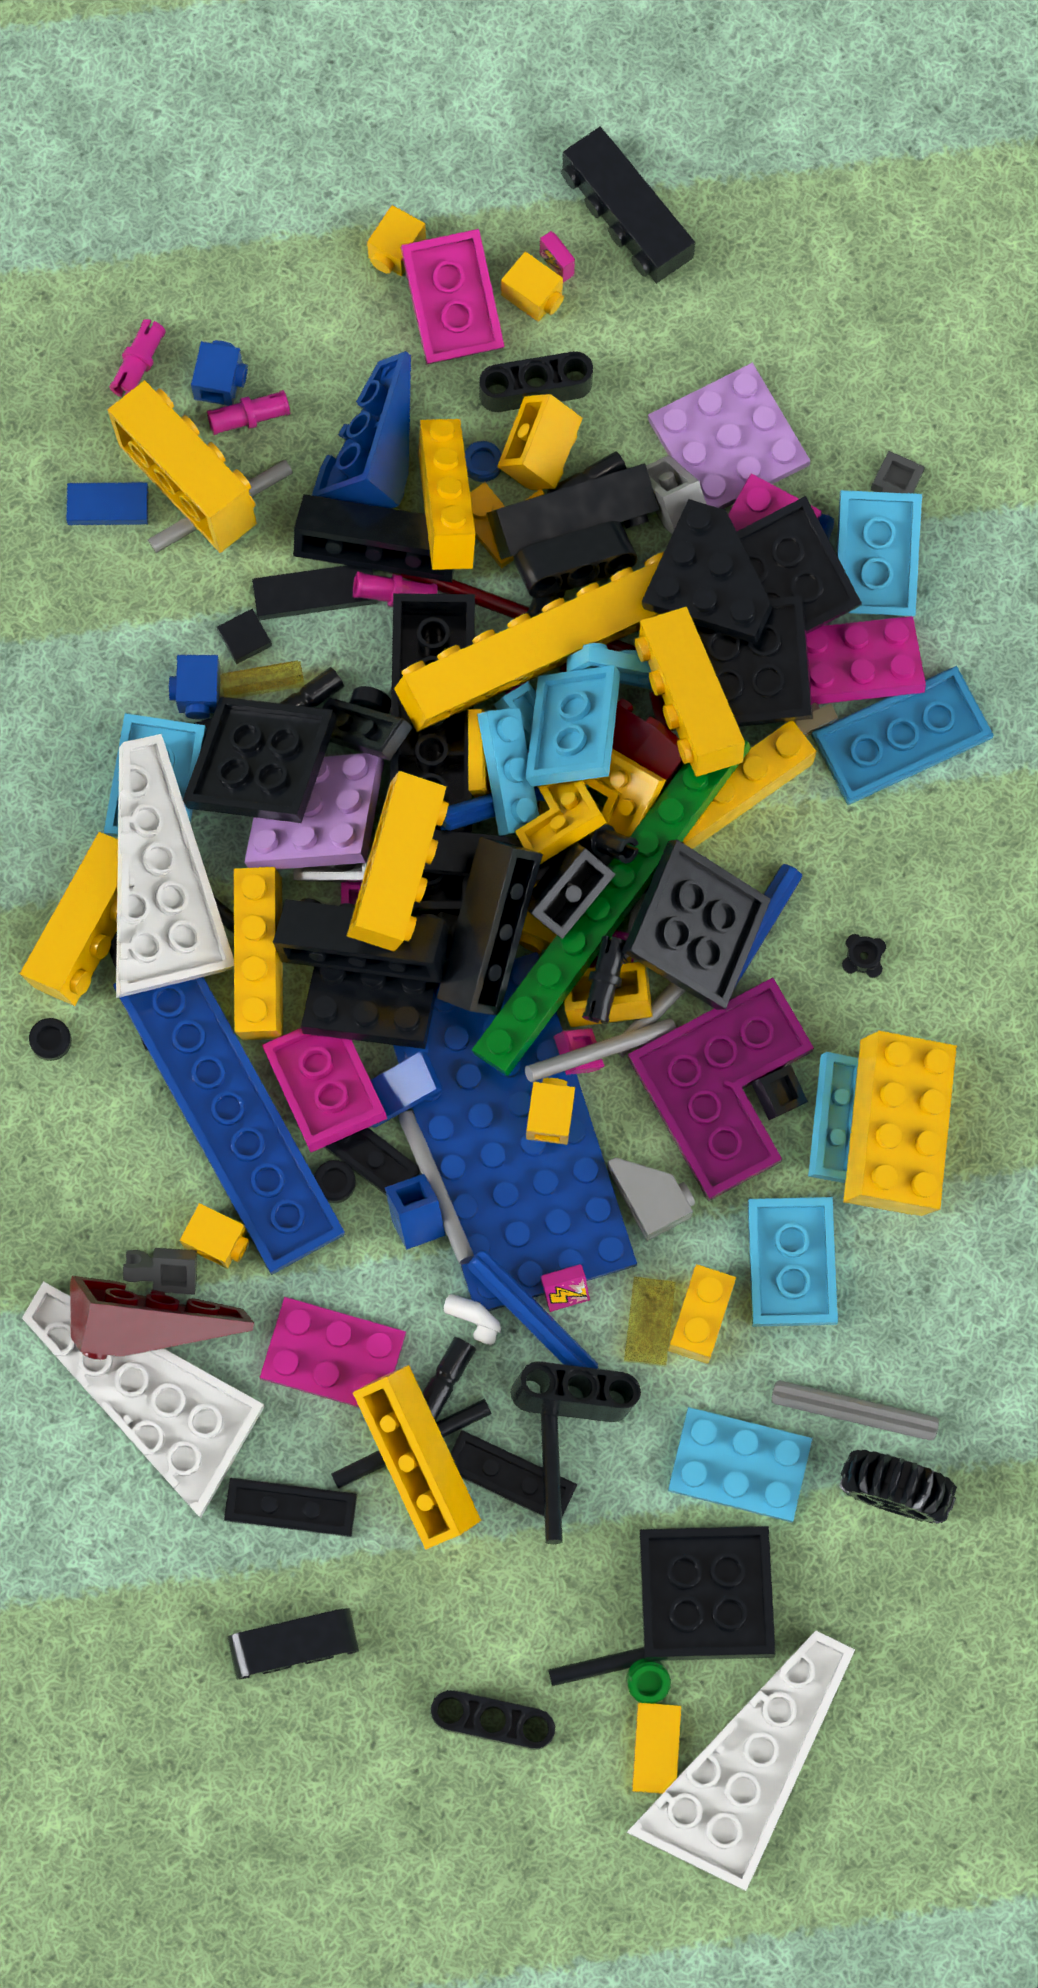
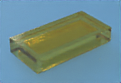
M298 660L222 673L220 675L224 697L242 698L304 686L301 662Z
M634 1277L624 1362L666 1367L676 1282Z

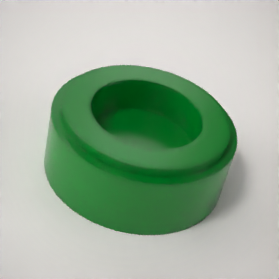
M640 1659L632 1664L627 1672L626 1682L629 1692L638 1702L655 1704L663 1700L669 1693L671 1678L666 1666L661 1661H644V1659Z

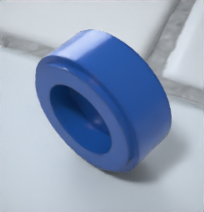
M478 441L467 447L465 459L469 478L477 482H488L499 475L501 469L497 465L502 454L496 445L488 441Z

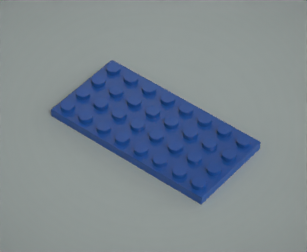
M538 952L515 958L502 1008L539 960ZM439 983L426 1048L420 1049L393 1045L398 1064L419 1052H426L443 1088L442 1091L413 1106L412 1109L473 1254L475 1255L481 1250H486L532 1298L544 1295L541 1276L581 1264L586 1281H590L636 1267V1258L577 1074L566 1075L565 1071L545 1077L562 1079L568 1082L567 1086L575 1087L568 1145L526 1139L533 1082L542 1083L543 1078L530 1082L526 1077L525 1067L560 1055L554 1039L555 1035L563 1031L557 1012L549 1020L510 1075L506 1076L477 1057L472 1051V1048L497 1015L468 1011L437 999L441 984ZM468 1263L460 1264L471 1300L481 1303L488 1311L505 1307L468 1269Z

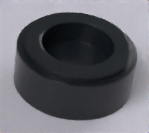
M369 686L355 688L349 702L386 714L389 713L391 707V699L386 693Z
M42 1019L30 1031L29 1044L31 1049L43 1060H58L65 1056L71 1047V1033L68 1027L58 1019Z
M339 1160L323 1163L314 1175L329 1203H340L347 1200L353 1194L356 1187V1178L352 1168Z

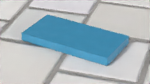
M957 666L926 679L925 693L889 696L839 719L831 725L812 732L811 736L847 805L993 738L994 735Z

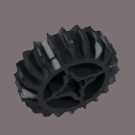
M865 1449L851 1451L842 1468V1478L839 1487L848 1496L867 1505L931 1524L945 1522L949 1512L953 1510L957 1486L950 1478L943 1476L942 1473L931 1470V1468L923 1467L903 1458L881 1454L876 1451L870 1452Z

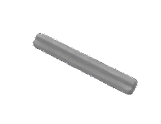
M777 1381L773 1388L772 1402L776 1405L926 1440H934L937 1435L939 1419L934 1416L785 1381Z

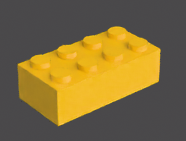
M144 380L107 409L118 444L221 553L257 524L253 509L256 503L249 494V490L252 487L247 478L238 469L232 472L224 464L226 461L225 457L214 443L209 442L206 445L198 436L200 434L198 428L188 416L180 417L173 410V402L161 388L155 391Z
M877 1031L860 1040L844 1203L924 1216L940 1210L956 1045L884 1031Z

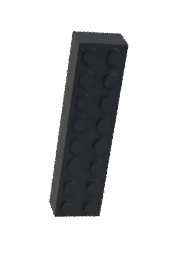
M393 593L391 715L405 719L412 726V729L390 760V782L398 771H402L447 786L443 801L449 802V806L473 799V795L468 789V709L417 732L394 688L403 677L401 672L410 665L419 661H424L425 665L437 661V655L452 646L459 645L463 649L473 644L472 640L475 638V594ZM472 824L451 831L472 833ZM422 873V877L427 879V886L421 902H414L411 915L419 916L423 913L437 915L442 911L459 916L469 877Z

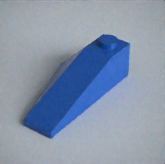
M407 351L377 362L356 401L357 405L362 408V411L352 419L350 424H344L338 435L346 439L336 458L332 455L326 456L319 470L312 493L313 496L391 509L400 505L404 497V488L409 475L411 355Z

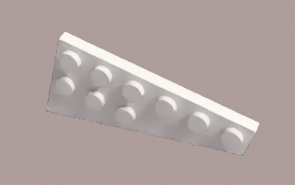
M162 734L126 741L119 747L116 998L229 971L234 968L233 954Z
M43 1281L22 1319L201 1518L265 1407L264 1404L164 1348L123 1357L108 1355L107 1359L104 1360L84 1356L71 1339L70 1296Z
M815 1631L626 1833L746 1891L855 1649Z

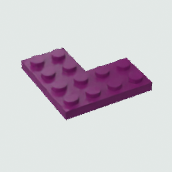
M772 977L729 1000L726 1009L716 1010L714 1008L629 1053L627 1058L705 1197L710 1201L782 1162V1157L743 1089L752 1085L751 1082L812 1053L814 1047L775 979Z

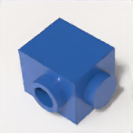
M216 340L212 343L201 341L191 383L194 400L227 406L234 404L237 387L244 388L248 372V365L242 362L240 348H236L233 344L221 340Z
M177 655V676L169 677L170 701H176L179 713H186L185 716L191 719H207L210 717V713L215 712L220 698L221 666L218 655Z
M425 1174L385 1187L392 1223L406 1250L446 1236L438 1198Z

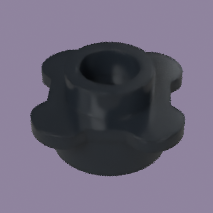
M858 934L850 935L845 943L848 952L847 958L842 962L843 970L848 974L861 972L866 973L870 978L878 977L883 970L880 960L882 954L886 951L885 942L880 938L860 937ZM866 953L868 958L864 960L860 957V954Z

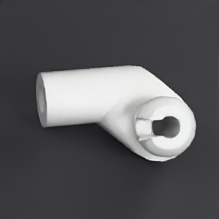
M450 1294L446 1298L444 1303L445 1314L476 1324L477 1328L473 1333L475 1340L487 1345L495 1343L497 1333H501L500 1322L481 1303L455 1294Z

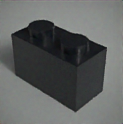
M575 842L566 848L534 887L528 912L550 931L563 939L616 874L587 849Z

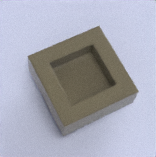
M813 703V719L794 721L806 737L811 735L813 731L833 724L838 719V716L832 704L819 708L818 703Z

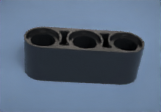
M572 351L491 365L484 369L479 377V399L481 404L492 412L520 409L524 396L551 394L561 402L585 397L592 388L593 363L586 354ZM570 372H580L585 377L580 380H571L566 375ZM533 378H539L545 384L540 387H532L526 382ZM492 385H501L506 390L500 394H494L488 388Z
M611 521L531 544L516 554L514 563L529 595L533 598H543L610 578L625 568L633 567L638 557L622 524Z
M532 1362L526 1365L511 1388V1399L523 1411L604 1422H619L623 1420L639 1401L641 1395L638 1381L628 1373L547 1362ZM526 1381L536 1382L541 1387L542 1393L531 1391ZM568 1386L577 1387L582 1392L583 1398L574 1397L569 1392ZM609 1391L618 1392L623 1397L624 1404L614 1401Z
M350 1608L324 1612L228 1636L236 1680L250 1678L249 1675L263 1672V1674L289 1669L295 1664L305 1663L306 1665L332 1659L334 1655L343 1653L349 1655L359 1651Z
M446 1690L439 1693L431 1705V1715L434 1723L440 1729L452 1733L529 1750H540L547 1747L555 1735L553 1718L547 1712L537 1708L455 1690ZM447 1699H455L463 1706L462 1717L455 1723H446L439 1718L438 1708ZM490 1708L501 1710L506 1718L504 1727L496 1733L485 1731L480 1723L482 1714ZM533 1717L543 1719L548 1726L547 1737L540 1742L528 1740L523 1733L525 1722Z

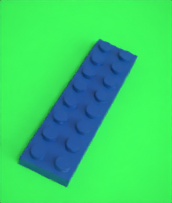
M204 977L120 997L119 999L243 1225H245L270 1274L273 1275L344 1236L345 1231ZM114 983L113 987L116 991V983Z

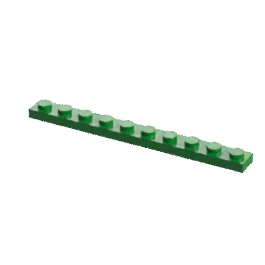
M744 739V741H745L744 757H745V756L747 755V753L749 752V750L751 749V747H750L749 742ZM690 763L684 764L630 836L638 841L639 845L632 846L639 849L637 857L627 864L615 858L611 861L608 868L616 875L564 938L561 939L556 935L472 1048L473 1053L504 1075H510L598 956L602 936L612 937L647 890L667 842L671 840L682 842L739 764L698 777L695 776Z

